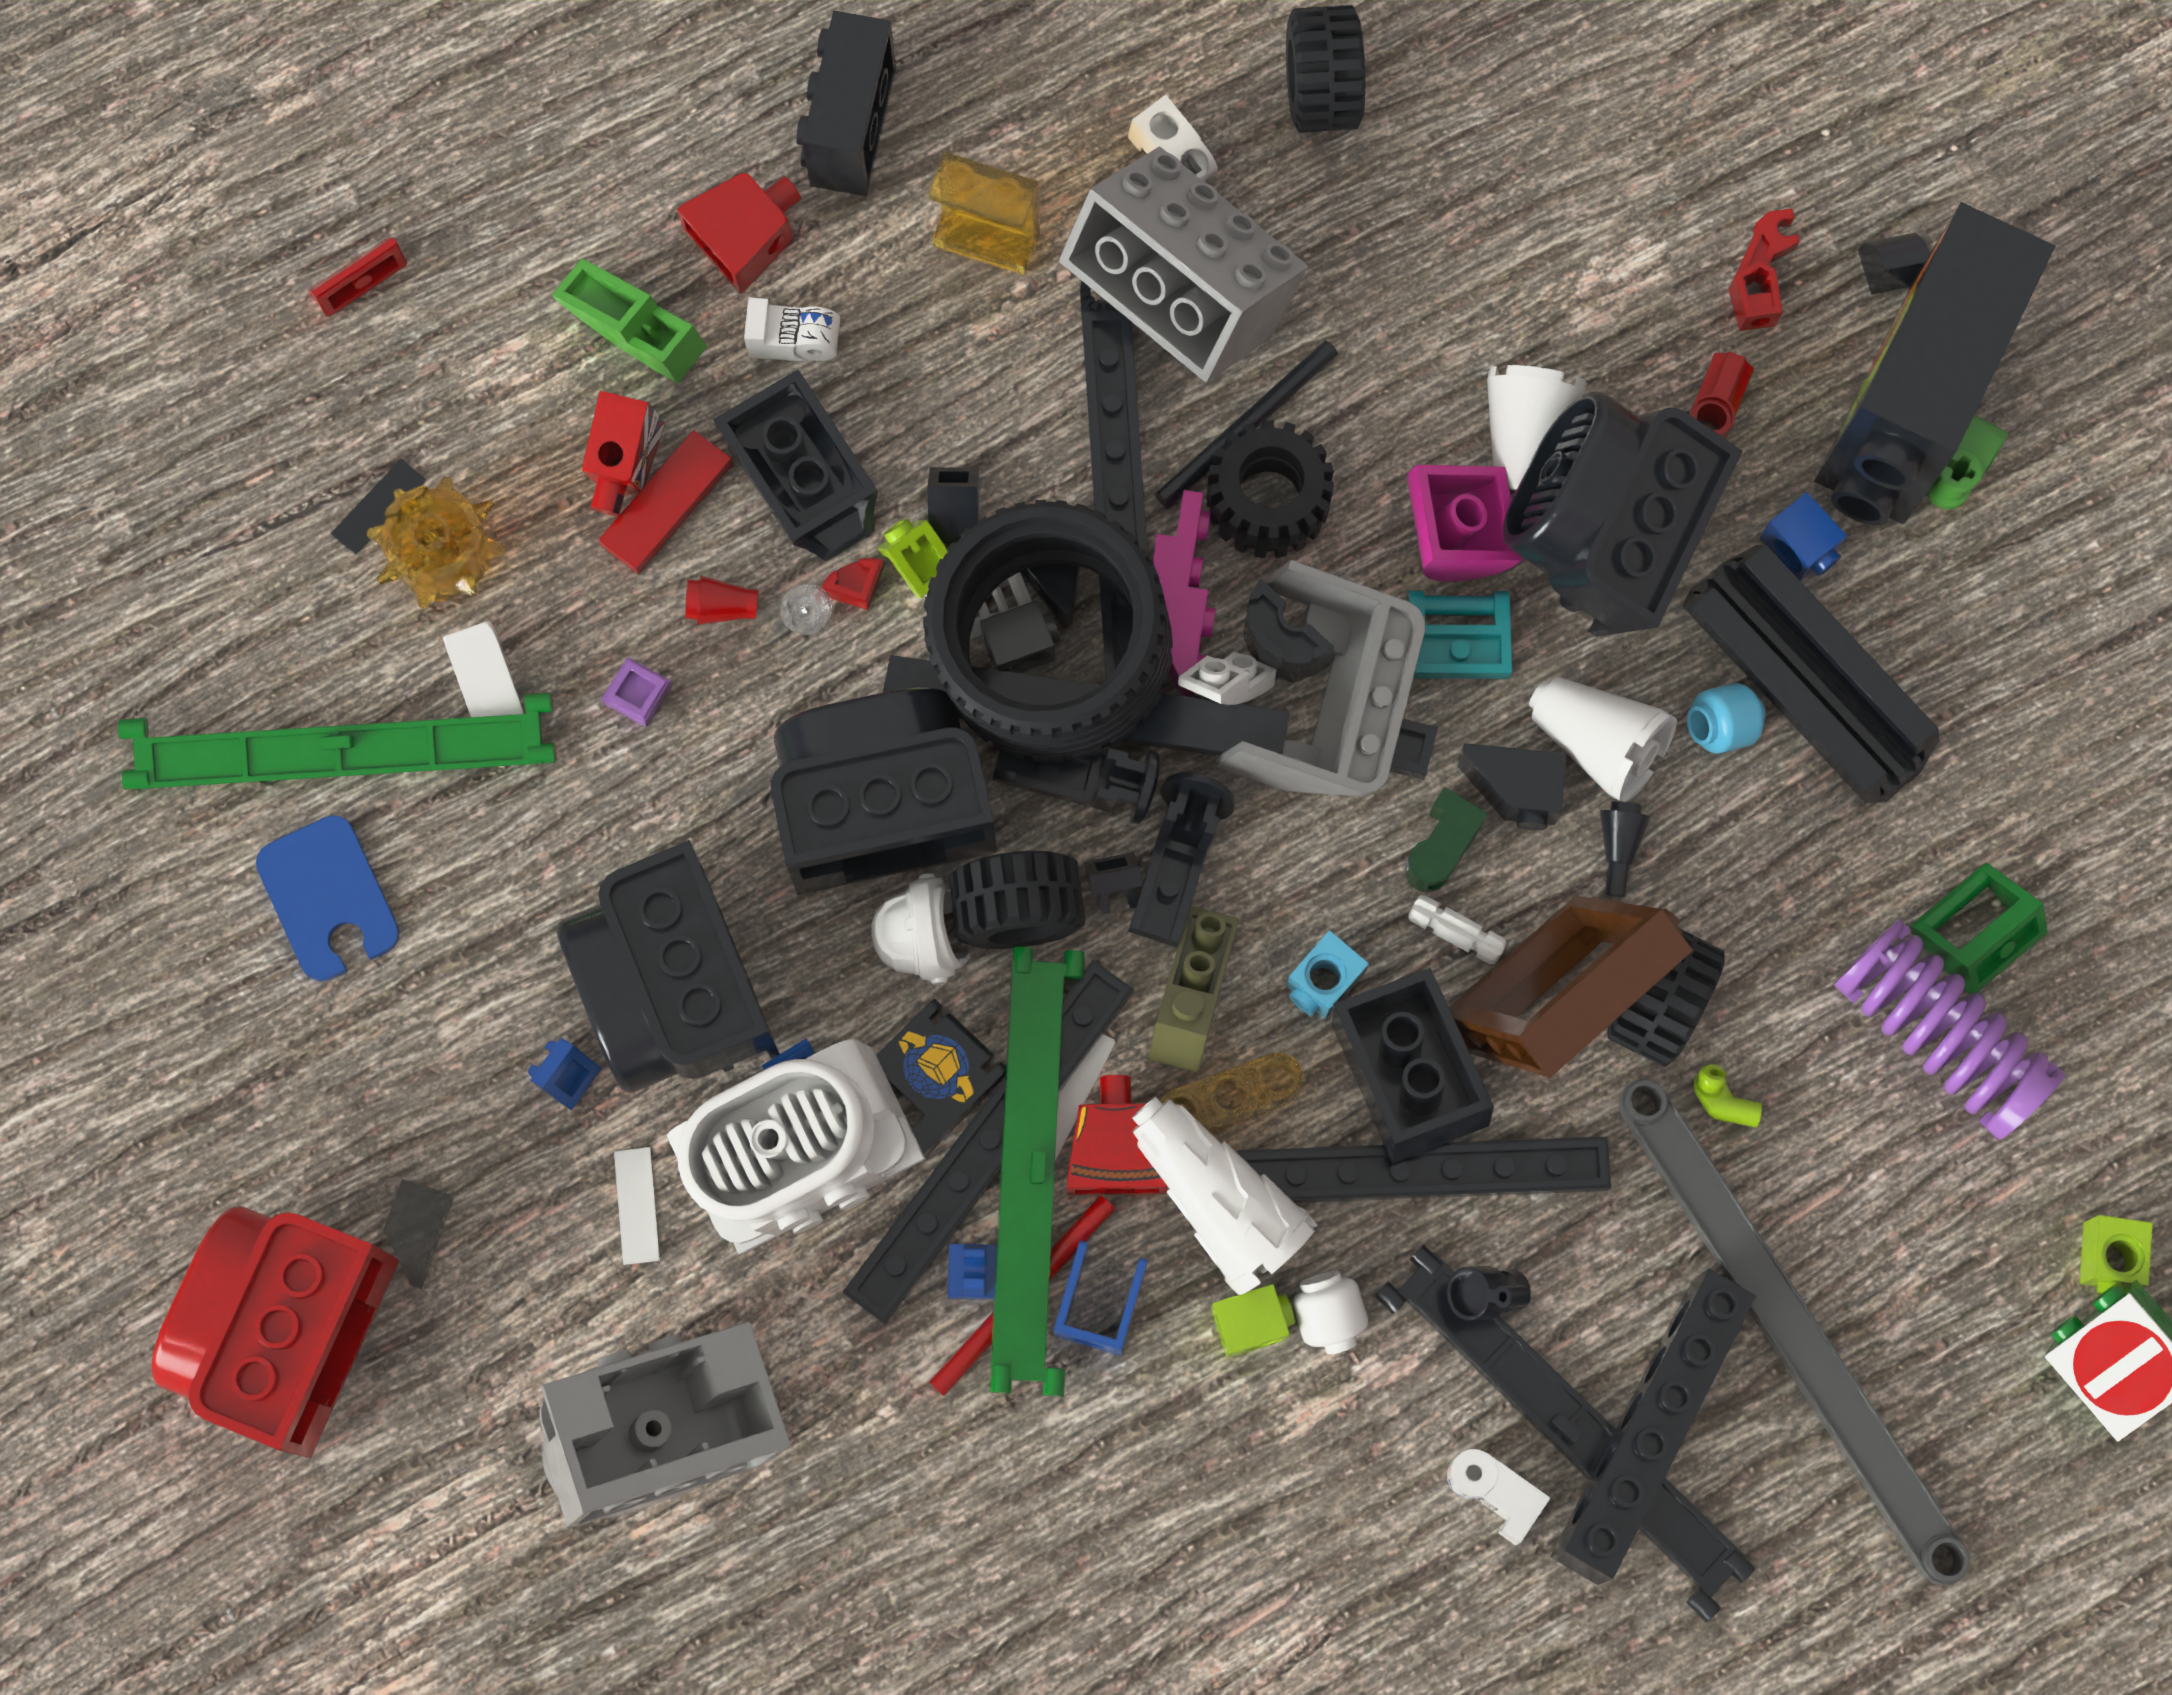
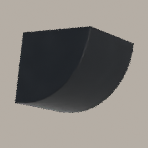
M1916 233L1865 242L1858 250L1871 295L1910 287L1930 254L1926 243Z
M930 467L927 485L928 522L942 542H958L962 538L960 535L962 532L978 524L980 497L979 468Z

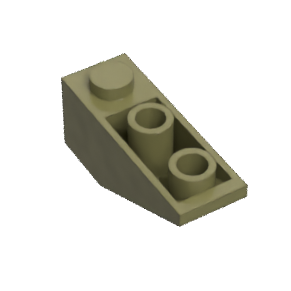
M1194 906L1190 907L1157 1017L1148 1060L1198 1073L1239 918Z

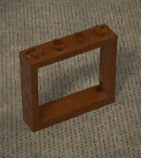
M1575 895L1449 1006L1469 1053L1551 1078L1693 951L1683 938V932L1677 926L1680 920L1665 908H1653ZM1601 942L1614 944L1529 1020L1517 1018Z

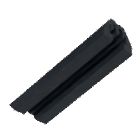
M1766 544L1755 545L1723 562L1705 579L1689 590L1682 605L1683 608L1865 803L1887 802L1905 784L1910 783L1921 773L1939 742V728Z

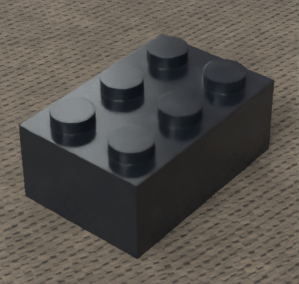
M833 10L829 29L822 28L819 34L817 56L822 58L819 72L812 71L809 77L807 100L812 102L809 115H801L799 119L796 142L797 145L803 146L801 167L807 168L810 187L867 197L896 72L891 20Z
M1431 968L1333 1005V1030L1392 1163L1489 1127L1494 1105Z

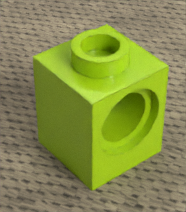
M2098 1215L2084 1221L2079 1284L2096 1286L2097 1295L2102 1294L2116 1283L2122 1289H2125L2135 1280L2143 1288L2149 1286L2153 1223ZM2109 1246L2117 1248L2122 1253L2125 1261L2122 1272L2114 1270L2108 1264L2106 1251Z
M1274 1284L1214 1302L1210 1308L1226 1359L1287 1340L1290 1336L1288 1326L1295 1324L1293 1311L1287 1295L1277 1296Z

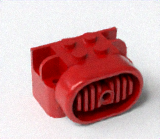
M243 1206L232 1207L221 1214L205 1234L168 1310L153 1351L151 1364L153 1379L161 1388L188 1398L191 1408L202 1419L276 1450L311 1459L400 1260L373 1244L299 1214L287 1212L271 1218Z

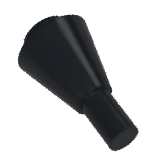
M1612 801L1610 810H1600L1606 862H1609L1605 895L1615 897L1626 896L1629 865H1632L1651 818L1649 815L1641 814L1642 805Z

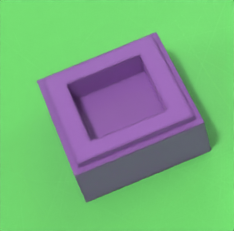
M627 657L601 700L604 705L647 727L673 685L669 679Z

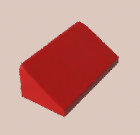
M387 237L311 287L308 292L326 317H330L407 266L406 264L408 263L394 237Z

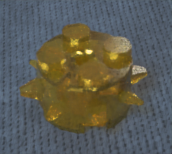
M446 476L441 479L435 489H428L427 486H418L407 492L400 488L396 489L393 492L395 501L385 512L387 518L385 523L369 528L366 535L367 538L381 545L388 564L376 578L380 585L399 579L416 594L418 606L421 608H428L432 601L442 602L447 598L456 597L464 592L470 596L476 595L478 592L476 583L490 568L492 558L502 556L504 553V546L490 539L482 524V521L494 506L492 501L487 500L472 505L464 496L454 490L452 478ZM437 539L440 541V543H438L435 546H429L433 541Z

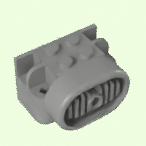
M750 1322L682 1342L680 1334L668 1336L649 1344V1351L632 1358L629 1350L612 1353L597 1360L599 1365L597 1367L541 1386L545 1398L539 1410L540 1424L544 1433L542 1447L543 1466L547 1479L558 1496L567 1528L586 1524L601 1518L619 1517L687 1494L705 1484L761 1466L791 1446Z

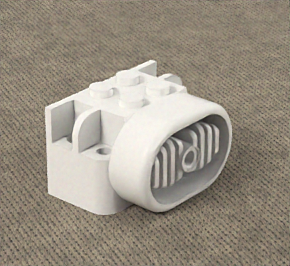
M848 1039L831 1045L806 1059L784 1061L763 1070L710 1098L692 1114L689 1120L678 1125L667 1134L668 1140L678 1159L680 1176L686 1190L699 1207L708 1212L720 1236L734 1243L739 1255L791 1229L794 1234H800L812 1229L823 1222L821 1213L839 1205L841 1210H846L862 1203L870 1197L867 1192L868 1189L926 1160L873 1048L855 1039Z

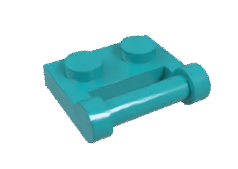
M1408 590L1407 601L1414 604L1420 610L1424 621L1425 615L1492 616L1493 625H1425V633L1413 679H1510L1512 674L1509 591H1493L1492 596L1424 595L1423 590Z

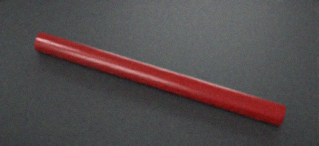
M1102 1195L1093 1202L1051 1248L1049 1281L1076 1253L1079 1241L1086 1242L1116 1210ZM993 1312L929 1381L941 1395L945 1396L992 1345Z

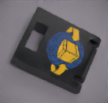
M936 999L930 1001L876 1055L889 1083L924 1115L912 1128V1132L925 1158L1006 1075V1065L1003 1062L996 1065L989 1074L983 1070L995 1058V1055L951 1013L946 1014L936 1025L932 1022L943 1009V1006Z

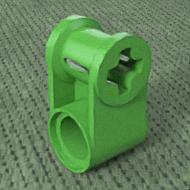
M1974 415L1957 452L1926 493L1930 502L1945 510L1956 509L1962 506L1994 461L2009 432Z

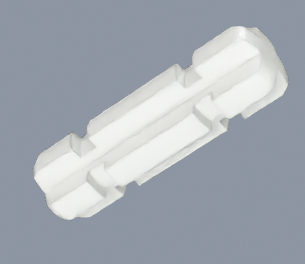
M1420 895L1409 913L1408 918L1411 922L1424 929L1427 926L1433 928V934L1468 953L1470 949L1477 952L1475 957L1488 964H1495L1499 960L1506 947L1507 941L1505 938L1490 930L1486 934L1481 931L1483 926L1448 907L1445 910L1438 908L1439 902L1426 895Z

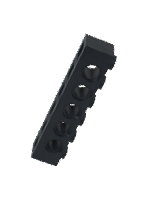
M1710 1268L1691 1281L1550 1556L1552 1559L1596 1585L1614 1579L1756 1295Z

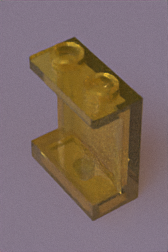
M944 152L929 190L930 199L941 203L942 214L933 235V246L1025 275L1040 236L1039 181Z

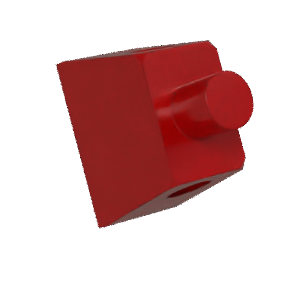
M740 173L679 206L677 210L683 230L738 293L741 294L790 244L793 237L789 220L784 213L801 201V196L793 183L785 176L763 191L748 173Z

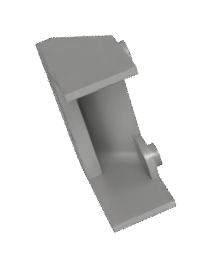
M1289 560L1264 579V582L1278 595L1306 604L1307 609L1303 626L1309 623L1334 646V659L1312 744L1309 745L1297 740L1285 741L1284 753L1282 755L1242 741L1216 758L1214 767L1289 792L1366 796L1380 789L1388 778L1425 633V621L1420 610L1408 601L1294 560Z

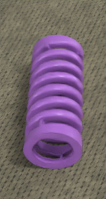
M1899 918L1850 965L1833 986L1854 1004L1864 994L1861 989L1889 969L1861 1006V1011L1865 1016H1874L1909 989L1882 1024V1032L1886 1036L1896 1035L1931 1007L1903 1043V1052L1909 1056L1917 1054L1954 1024L1923 1064L1924 1072L1928 1075H1935L1966 1049L1975 1044L1969 1054L1944 1083V1090L1950 1095L1957 1094L1967 1084L1998 1061L1986 1079L1966 1101L1964 1107L1969 1114L1974 1115L1980 1112L1992 1100L2021 1079L2015 1090L2008 1094V1099L1995 1115L1988 1111L1978 1121L1998 1141L2002 1140L2023 1123L2053 1093L2065 1078L2066 1073L2060 1070L2053 1062L2049 1064L2048 1056L2042 1052H2034L2023 1057L2028 1047L2027 1037L2023 1033L2014 1032L2000 1039L2007 1027L2006 1017L2002 1013H1991L1979 1020L1986 1007L1985 998L1981 994L1972 993L1957 1001L1965 988L1964 978L1960 974H1950L1936 982L1944 968V960L1940 955H1928L1914 964L1923 949V941L1917 935L1904 938L1911 929ZM1896 937L1900 940L1897 944L1891 945Z

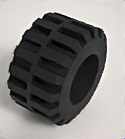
M1353 5L1293 8L1289 16L1286 29L1287 87L1291 118L1299 133L1358 129L1362 121L1366 91L1365 55L1361 23Z
M1263 420V427L1261 429H1256L1253 422L1244 425L1241 437L1233 431L1225 438L1224 448L1218 446L1213 455V464L1210 465L1206 495L1207 507H1210L1211 511L1210 520L1213 526L1220 525L1219 536L1225 542L1232 537L1236 540L1234 549L1245 553L1247 547L1255 549L1254 557L1265 558L1266 551H1274L1275 557L1279 558L1287 556L1289 546H1292L1298 552L1306 547L1308 537L1312 540L1317 537L1322 523L1326 522L1334 488V482H1332L1334 473L1332 463H1325L1327 452L1322 444L1316 447L1312 446L1314 438L1312 434L1306 430L1301 435L1294 433L1295 424L1285 422L1283 429L1274 428V420ZM1275 472L1288 478L1296 487L1299 495L1285 506L1267 508L1259 506L1248 499L1241 489V484L1248 477L1256 473Z
M1051 851L1001 853L971 861L950 874L949 881L957 940L961 943L985 949L1029 947L1063 939L1085 925L1078 861L1071 856Z
M1680 929L1683 932L1682 936L1693 951L1607 1027L1608 1039L1663 1067L1673 1062L1685 1047L1716 988L1725 964L1724 950Z

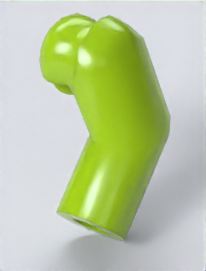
M1715 1064L1703 1066L1694 1077L1693 1087L1694 1093L1707 1114L1715 1120L1757 1128L1761 1118L1762 1103L1733 1097L1726 1084V1072L1724 1069Z

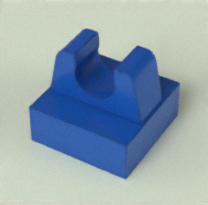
M560 1038L558 1042L549 1041L546 1044L545 1048L550 1053L539 1068L532 1064L528 1073L532 1077L530 1079L531 1082L572 1111L602 1068L574 1045Z
M949 1244L948 1299L994 1300L997 1245Z

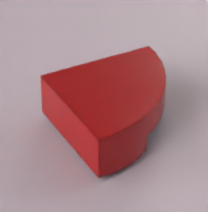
M862 558L858 559L859 561L845 565L837 571H833L822 584L820 589L821 596L869 610L885 567L884 560Z

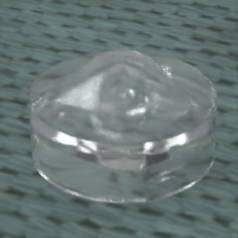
M802 584L791 588L784 595L781 601L780 613L784 624L791 631L800 635H810L823 630L829 624L833 615V604L829 594L823 588L815 584Z

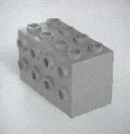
M1160 146L1090 188L1059 259L1063 266L1206 383L1273 336L1309 267L1295 256L1287 246L1275 240L1259 227L1250 216L1238 210L1218 194L1214 187L1202 181L1181 164L1177 157L1166 152Z

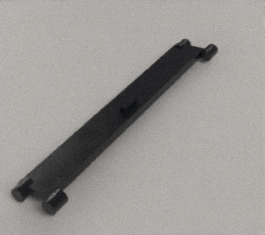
M1423 1244L1410 1258L1419 1269L1398 1290L1388 1281L1374 1297L1392 1314L1400 1310L1407 1301L1590 1480L1615 1428L1500 1316L1483 1320L1459 1318L1452 1311L1447 1297L1448 1282L1454 1271L1436 1253H1432ZM1664 1478L1639 1530L1698 1587L1686 1603L1705 1622H1708L1721 1608L1711 1598L1731 1575L1740 1583H1743L1756 1568L1722 1532Z

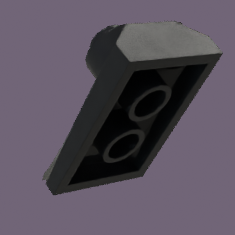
M799 369L713 419L715 427L726 442L729 452L737 459L794 546L806 549L824 561H828L874 532V507L878 490Z

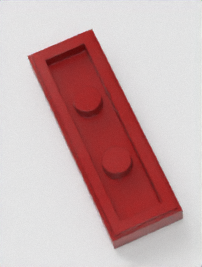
M692 430L598 539L600 546L639 575L733 465L732 458L695 430Z

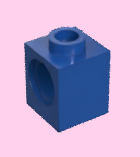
M1806 492L1769 521L1759 539L1801 581L1811 572H1814L1819 577L1834 566L1841 558L1837 550L1847 535Z

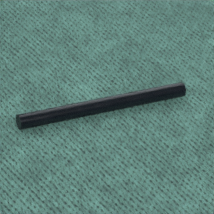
M1326 340L1321 343L1155 493L1159 502L1166 508H1169L1183 495L1184 490H1189L1209 472L1210 465L1213 464V455L1218 446L1224 448L1227 436L1234 431L1241 437L1243 426L1252 422L1255 428L1259 427L1263 420L1269 418L1338 355L1335 347Z

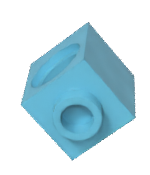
M1329 930L1290 974L1286 985L1292 991L1289 998L1307 1015L1313 1016L1316 1012L1326 1019L1332 1013L1333 1005L1342 1001L1365 975L1369 963ZM1319 968L1329 969L1337 977L1338 985L1330 990L1319 989L1311 982L1310 973Z

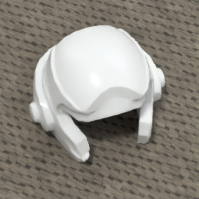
M928 873L920 875L918 880L909 882V888L905 889L904 892L885 899L884 903L875 911L871 924L874 948L884 964L893 968L896 972L920 975L922 980H929L933 985L947 983L948 978L955 976V970L962 968L971 957L970 952L953 953L944 923V914L953 913L950 885L944 883L943 878H935L934 874Z

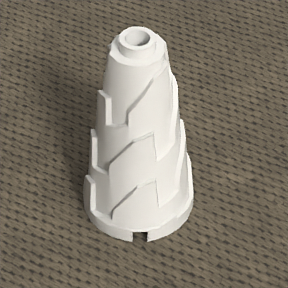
M1154 1097L1132 1117L1138 1124L1132 1131L1138 1139V1148L1169 1187L1167 1193L1197 1231L1194 1236L1225 1276V1282L1238 1295L1248 1292L1261 1283L1254 1275L1257 1270L1261 1273L1269 1271L1272 1275L1315 1232L1313 1228L1317 1224L1306 1210L1297 1206L1265 1174L1260 1176L1225 1141L1220 1143L1183 1105H1175L1170 1099L1161 1103Z

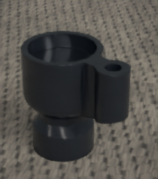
M1491 1266L1462 1267L1453 1273L1448 1282L1447 1297L1452 1311L1459 1318L1483 1320L1496 1318L1502 1313L1523 1310L1530 1302L1531 1290L1525 1275L1517 1270L1500 1271Z

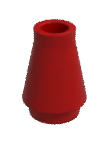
M700 575V580L687 579L685 619L697 620V625L739 619H756L758 589H747Z

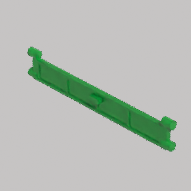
M551 692L525 694L526 714L150 738L148 736L149 725L147 718L119 719L118 734L120 739L133 740L135 769L122 771V785L125 790L556 763L555 743H542L540 714L553 712V698Z
M1013 948L990 1393L1011 1394L1012 1381L1044 1382L1043 1396L1064 1397L1065 1369L1045 1368L1063 982L1064 978L1070 980L1083 979L1085 953L1082 951H1065L1064 963L1033 961V948Z

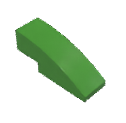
M581 258L552 294L557 302L603 337L677 384L707 348V345L692 324L660 308L648 293Z

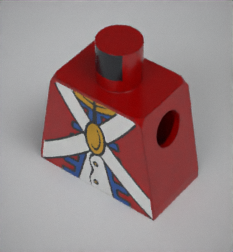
M600 390L582 471L596 483L590 505L592 510L607 515L619 516L625 492L638 494L646 485L665 422L648 402ZM622 459L618 465L614 466L618 460Z

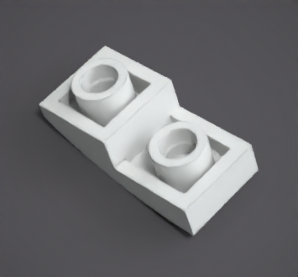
M1235 651L1225 659L1213 658L1207 655L1179 676L1178 685L1220 704L1237 705L1255 699L1274 687L1276 669L1256 661L1252 656L1239 654Z

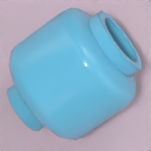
M1740 683L1723 685L1700 692L1695 697L1691 709L1688 711L1687 727L1693 740L1708 752L1715 754L1729 752L1757 742L1764 727L1765 707L1755 692L1748 686Z

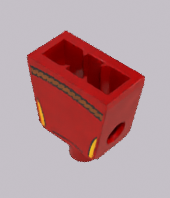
M1101 1076L1100 1104L1079 1105L1067 1177V1196L1155 1195L1167 1193L1168 1186L1138 1148V1139L1132 1132L1138 1125L1132 1117L1146 1103L1131 1104L1130 1076Z

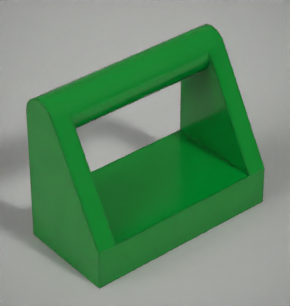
M1988 863L1982 864L1909 926L1910 932L1922 939L1923 947L1930 955L1937 954L1943 958V969L1949 975L1960 974L1964 978V990L1969 994L1979 992L2048 933L2043 903ZM1988 887L2008 909L1959 950L1938 934L1936 930Z

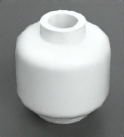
M1340 1271L1325 1272L1303 1280L1300 1283L1301 1290L1294 1296L1292 1305L1304 1342L1314 1347H1325L1327 1354H1336L1357 1345L1355 1337L1360 1335L1368 1326V1316L1356 1281L1341 1277Z

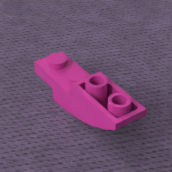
M1188 490L1183 491L1176 537L1156 534L1153 565L1156 568L1159 582L1162 585L1172 629L1173 648L1170 651L1172 663L1169 675L1180 696L1192 697L1193 691L1178 685L1179 676L1207 656L1199 654L1201 638L1212 637L1216 608L1206 607L1208 590L1199 589L1204 558L1194 557L1197 540L1207 541L1211 511L1202 510L1203 493Z

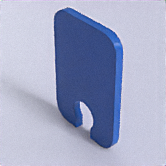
M334 815L324 817L267 844L260 850L256 859L257 871L298 962L308 977L315 981L324 982L347 972L342 958L332 951L330 945L333 932L342 925L353 924L360 927L364 936L363 947L370 960L388 953L395 947L400 935L397 922L356 833L346 819Z

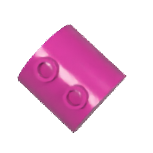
M1416 465L1409 471L1407 475L1408 489L1422 571L1427 578L1443 582L1475 580L1501 573L1522 561L1521 556L1510 550L1503 539V523L1511 502L1505 467Z

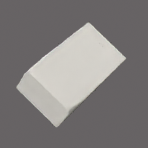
M490 621L443 637L471 717L525 714L497 631Z

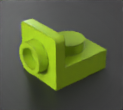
M904 518L883 534L887 541L877 549L882 557H888L915 596L923 598L928 593L931 577H936V566L940 559H943L946 555L947 548L927 520H914L910 522L908 518Z

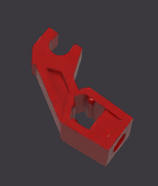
M1793 208L1769 211L1756 222L1752 230L1754 235L1728 289L1739 331L1775 327L1783 313L1776 269L1770 267L1769 264L1796 250L1800 242L1798 234L1784 236L1777 229L1779 227L1791 226L1795 218ZM1753 281L1762 286L1760 289L1761 293L1747 294L1746 286L1751 285Z

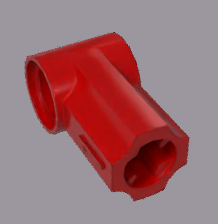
M1715 352L1689 415L1698 421L1711 422L1718 429L1713 431L1727 439L1753 374L1754 367L1746 361L1745 357L1733 352Z

